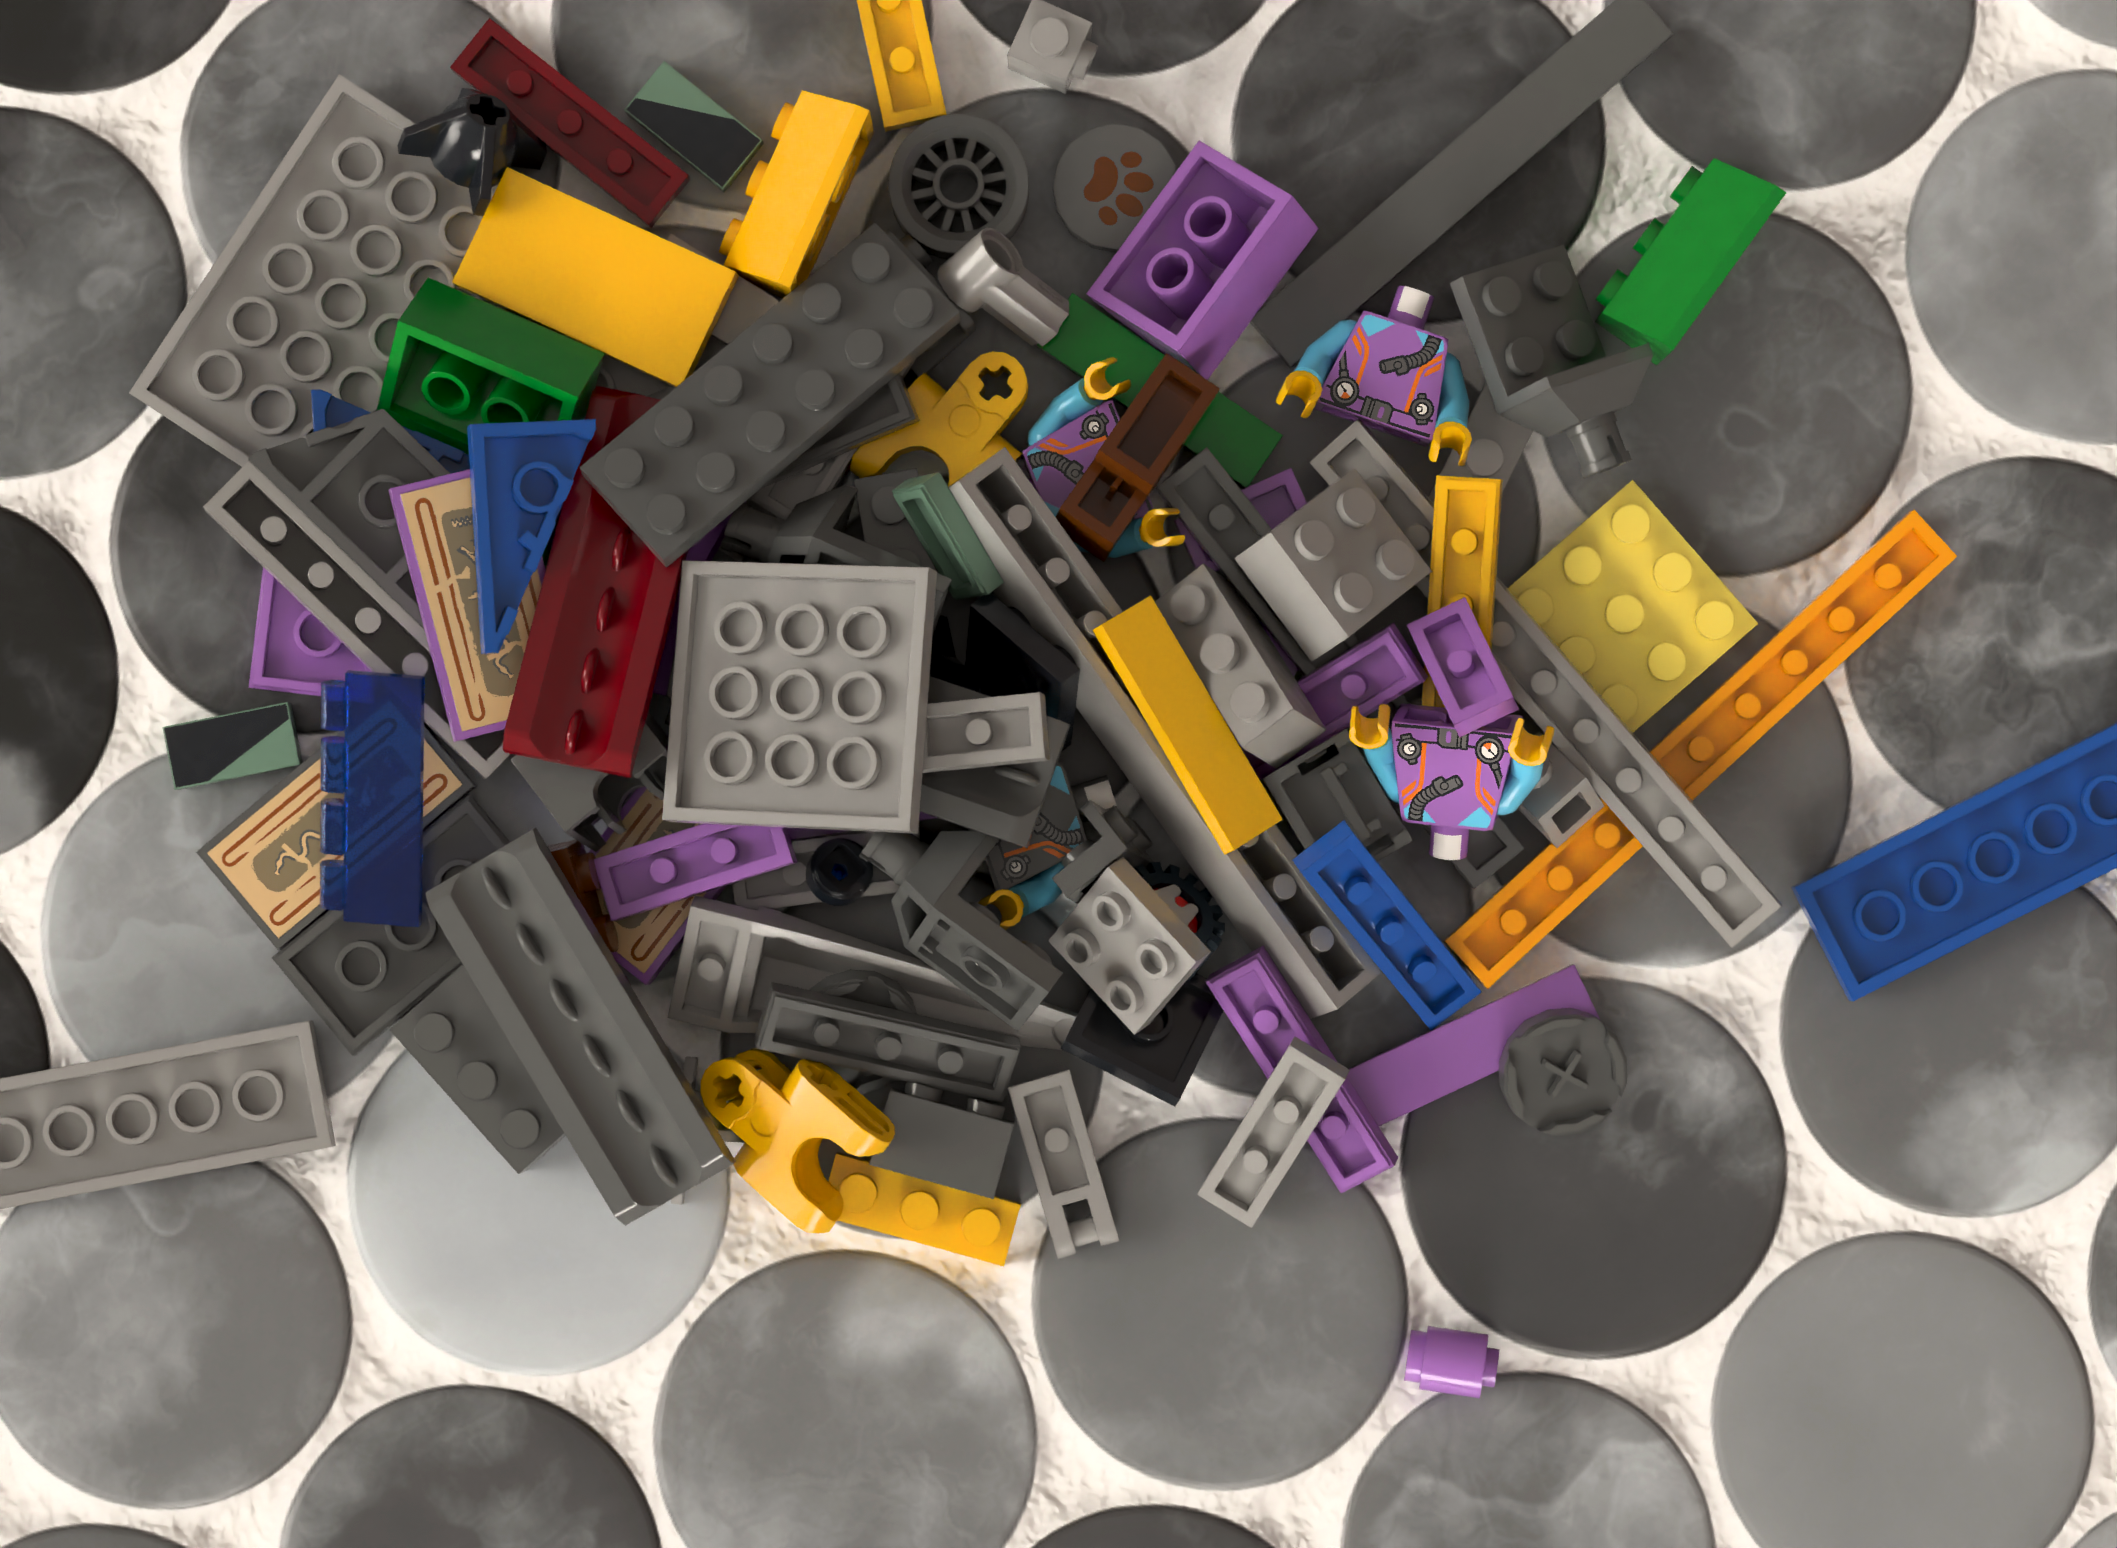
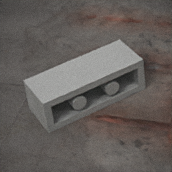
M1203 563L1155 601L1190 663L1243 749L1277 769L1326 731L1325 726L1261 623L1225 577Z

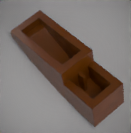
M1168 353L1165 354L1100 447L1094 460L1056 515V519L1073 542L1105 562L1220 390L1219 387Z

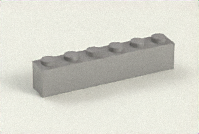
M250 461L203 506L204 510L483 779H487L510 755V753L503 751L505 729L456 742L453 741L424 628Z

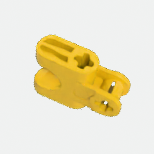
M988 352L973 360L948 391L926 373H923L907 389L920 421L860 446L852 457L850 471L859 478L882 475L901 455L912 451H926L933 453L946 464L949 473V487L1004 447L1015 462L1018 463L1022 453L1000 434L1023 408L1028 398L1029 385L1024 368L1016 358L1005 352ZM1003 372L1010 375L1007 385L1011 395L1008 398L1004 399L997 394L989 401L983 398L986 392L985 385L981 380L983 376L988 373L992 377L997 378Z
M753 1048L737 1054L734 1058L728 1057L713 1062L705 1070L701 1079L700 1094L704 1106L712 1116L727 1129H731L745 1142L734 1158L736 1162L733 1165L737 1173L794 1225L805 1232H830L843 1211L844 1201L840 1192L826 1180L819 1165L818 1152L823 1138L833 1141L849 1154L863 1157L883 1153L895 1135V1126L884 1113L837 1072L820 1062L801 1059L791 1072L774 1054L766 1050Z

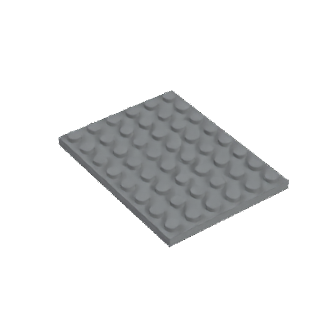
M339 74L129 394L243 467L254 452L305 437L306 434L313 432L311 390L321 389L371 413L376 411L398 320L428 277L519 317L522 316L459 288L452 283L483 216L473 215L469 188L457 185L445 178L434 167L430 157L399 154L397 145L404 128L416 123ZM498 185L492 187V189H491V199H492V197H493V195H494V193H495V191H496ZM710 336L694 372L722 350L726 344ZM607 355L604 356L596 386L644 396L672 386ZM562 506L555 520V527L547 543V545L550 547H552Z

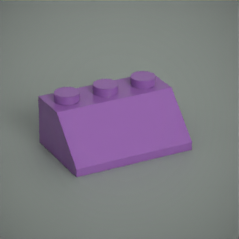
M1198 141L1086 294L1153 348L1164 355L1168 353L1208 380L1319 228L1292 195L1205 143Z

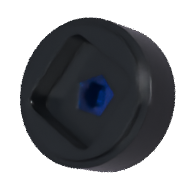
M834 838L822 843L810 857L806 866V880L812 893L822 902L833 906H845L857 901L868 889L873 878V864L870 861L866 862L859 856L864 848L858 843L845 838Z

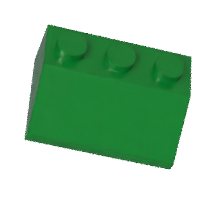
M1713 158L1703 172L1691 166L1670 195V198L1679 204L1665 224L1655 217L1632 249L1642 256L1631 272L1626 275L1617 269L1595 299L1605 306L1595 322L1631 348L1649 343L1653 353L1650 362L1658 365L1674 350L1786 192L1770 182Z
M428 277L398 320L376 411L384 409L401 426L412 431H418L469 455L467 426L470 424L583 420L592 392L596 387L605 353Z

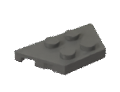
M384 409L354 418L352 421L334 427H327L306 434L305 437L269 449L265 448L254 452L248 460L424 628L388 490L450 473Z

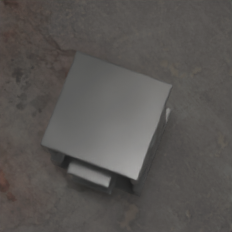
M648 711L631 778L520 755L514 756L511 761L564 832L597 852L607 843L594 827V824L603 819L606 825L617 834L621 835L625 832L626 829L621 820V807L625 798L632 791L646 787L653 795L660 800H664L669 737Z
M1347 729L1262 779L1304 850L1343 820H1345L1366 847L1387 834L1389 835L1391 844L1386 847L1382 845L1370 852L1377 861L1413 841L1368 763L1364 760L1357 746L1350 740ZM1334 745L1336 750L1339 751L1340 754L1303 776L1297 767L1303 762L1307 765L1326 754V748Z

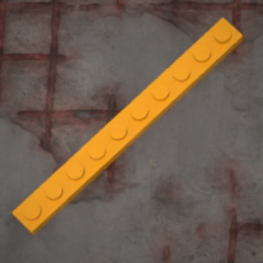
M1915 510L1909 511L1649 752L1693 801L1947 567L1957 555ZM1601 797L1599 798L1604 807L1558 848L1550 842L1443 941L1485 988L1489 989L1643 847Z

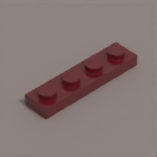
M491 18L486 21L450 66L456 75L475 90L500 99L547 147L650 228L654 226L690 181L687 173Z

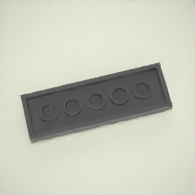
M873 223L580 467L581 473L667 568L961 321L960 312L876 223Z

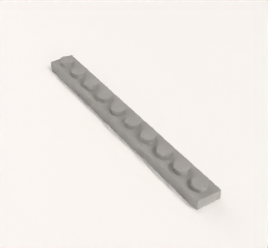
M1356 420L1309 463L1329 486L1355 468L1430 568L1434 504L1362 421ZM1430 573L1415 584L1427 598L1429 595ZM1496 576L1492 654L1513 697L1544 733L1547 725L1554 728L1555 732L1552 742L1588 779L1602 800L1729 946L1733 948L1782 906V903Z

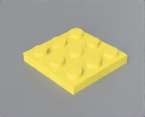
M1633 480L1507 588L1633 733L1758 625V622Z

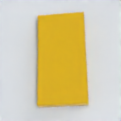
M507 167L452 283L459 288L677 387L693 374L739 275L725 266Z

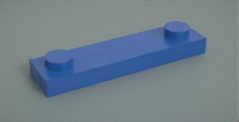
M1345 820L1292 859L1305 879L1430 1030H1433L1482 992Z

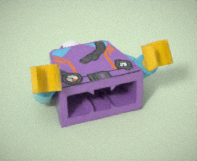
M1398 286L1388 318L1363 311L1358 321L1341 320L1310 344L1294 372L1286 377L1276 396V403L1280 406L1285 396L1295 395L1301 398L1305 403V409L1300 416L1302 418H1308L1313 409L1351 422L1361 420L1366 427L1425 447L1431 442L1428 456L1432 462L1437 461L1441 448H1451L1457 451L1460 456L1458 466H1464L1472 441L1471 433L1467 428L1469 397L1460 361L1453 354L1447 352V338L1424 330L1434 297L1426 292L1407 286Z
M1115 357L1091 364L1086 370L1084 378L1053 398L1028 432L1027 442L1029 447L1022 451V457L1030 476L1028 480L1055 517L1064 501L1094 460L1100 447L1120 420L1113 400L1102 403L1103 400L1127 392L1131 386L1129 379L1118 383L1114 387L1108 384L1105 378V371L1109 365L1118 361ZM1148 497L1108 557L1117 558L1143 551L1153 546H1179L1184 542L1185 535L1167 537L1163 530V524L1169 515L1180 514V510L1177 508L1154 509L1150 497ZM1073 542L1079 549V551L1090 553L1078 544H1076L1075 542Z
M1401 703L1392 720L1391 729L1389 728V705H1379L1378 718L1364 717L1359 713V707L1353 706L1349 738L1356 746L1363 748L1367 762L1387 798L1400 805L1402 820L1407 823L1431 825L1429 854L1438 859L1460 860L1466 858L1468 854L1469 829L1480 831L1493 830L1498 816L1515 812L1540 781L1544 761L1547 758L1555 730L1552 726L1547 725L1544 735H1532L1523 727L1525 722L1523 716L1508 714L1459 738L1446 708Z

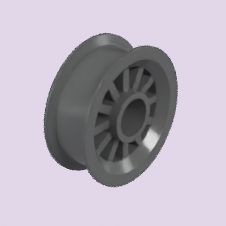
M949 114L933 118L921 124L900 144L889 171V196L894 216L905 235L908 233L927 253L938 258L948 260L981 230L987 227L999 231L1010 240L1020 227L1026 214L1029 200V177L1025 159L1009 134L993 122L978 116ZM954 143H967L963 158H957ZM945 145L948 161L943 163L933 151ZM978 146L988 153L974 164L973 159ZM925 158L936 170V173L919 169L918 166ZM995 162H998L1003 170L996 173L982 175ZM954 173L970 175L978 185L974 196L968 201L961 203L952 202L945 198L941 192V186L948 176ZM913 180L933 186L912 191ZM1007 184L1006 195L985 189ZM936 200L922 214H920L915 205ZM982 202L999 206L1001 208L994 217L982 205ZM944 211L946 214L942 227L939 229L930 222ZM974 212L986 224L976 230H973L970 214ZM955 217L962 218L965 232H951Z

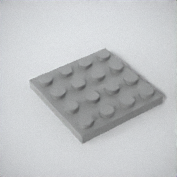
M682 560L662 820L677 823L918 834L937 571L929 567Z

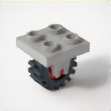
M1122 857L1106 868L1048 941L1135 1035L1153 1021L1187 980H1190L1215 952L1223 940L1220 937L1225 932V923L1218 921L1223 915L1220 906H1209L1208 902L1211 900L1212 895L1207 888L1199 892L1194 887V884L1199 879L1191 873L1185 879L1179 877L1180 867L1169 864L1163 872L1160 862H1150L1146 868L1143 864L1133 868Z

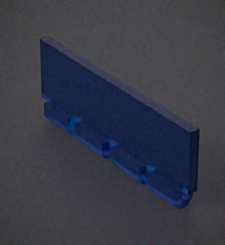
M348 670L345 673V681L326 680L321 682V728L332 731L345 730V737L327 736L321 738L320 790L328 793H344V799L327 798L320 801V852L329 855L342 856L344 854V860L331 859L320 862V907L327 910H343V921L419 927L422 924L425 676Z

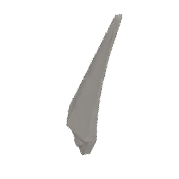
M695 895L690 906L667 1018L727 1033H756L771 982L809 990L826 976L850 969L876 971L897 981L913 999L918 1015L1019 1037L1021 1046L1062 1050L1061 1046L1078 1013L1042 1001L1020 1030L1017 1031L920 959L761 905L757 911Z

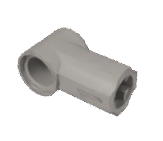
M987 227L981 230L938 269V279L943 290L957 306L969 312H975L983 308L1031 346L1035 344L1044 346L1058 334L1060 326L1069 315V301L1025 268L1012 242L995 229Z

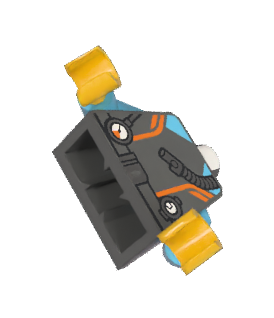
M1058 762L1028 848L999 839L985 859L995 892L982 898L977 903L983 906L988 904L995 905L1001 912L1002 920L1000 927L1004 930L1016 925L1022 917L1055 902L1062 894V891L1052 878L1064 869V866L1061 864L1064 857L1076 846L1087 841L1082 823L1089 820L1080 808L1089 800L1106 810L1110 809L1113 805L1116 806L1107 775L1070 786L1063 762Z

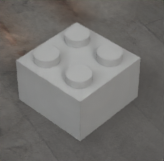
M1355 468L1320 492L1234 558L1311 662L1350 637L1432 572Z

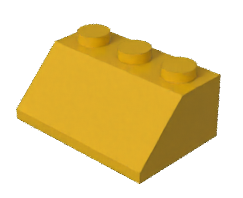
M803 90L795 106L788 102L783 105L771 134L772 138L779 140L769 163L762 160L757 163L746 188L745 195L753 198L743 221L733 218L722 240L719 253L727 256L724 262L725 267L737 272L740 277L756 287L781 298L787 296L810 277L873 137L874 128L868 109Z

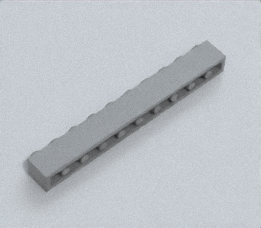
M1004 447L949 486L951 493L1004 581L993 592L1007 607L1012 606L1022 612L1031 627L1050 644L1064 648L1072 656L1077 667L1080 668L1076 700L1077 709L1251 951L1264 946L1310 1019L1338 1010L1382 972L1301 874L1292 861L1298 855L1276 824L1236 850L1224 855L1092 631L1094 628L1123 612Z

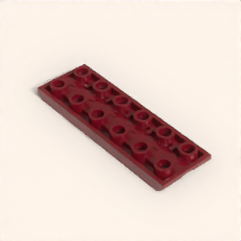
M596 386L592 392L585 420L596 419V431L592 440L587 445L573 478V485L561 509L504 730L503 751L505 753L628 778L632 777L681 582L682 560L686 561L688 550L666 568L583 477L580 467L661 399Z

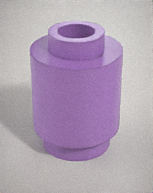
M1428 1326L1427 1332L1411 1330L1404 1381L1420 1383V1390L1480 1398L1482 1386L1495 1387L1499 1349L1487 1347L1488 1334Z

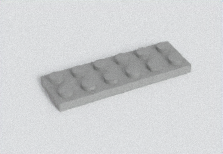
M313 1020L0 1078V1209L336 1146Z

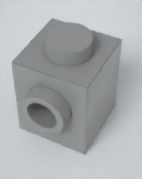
M1032 0L1007 54L1008 69L1066 94L1073 77L1084 80L1098 49V45L1090 41L1092 37V22L1043 0Z
M1538 732L1535 735L1540 736L1542 734ZM1551 743L1547 758L1544 761L1540 781L1517 809L1558 848L1600 811L1604 804L1588 779Z

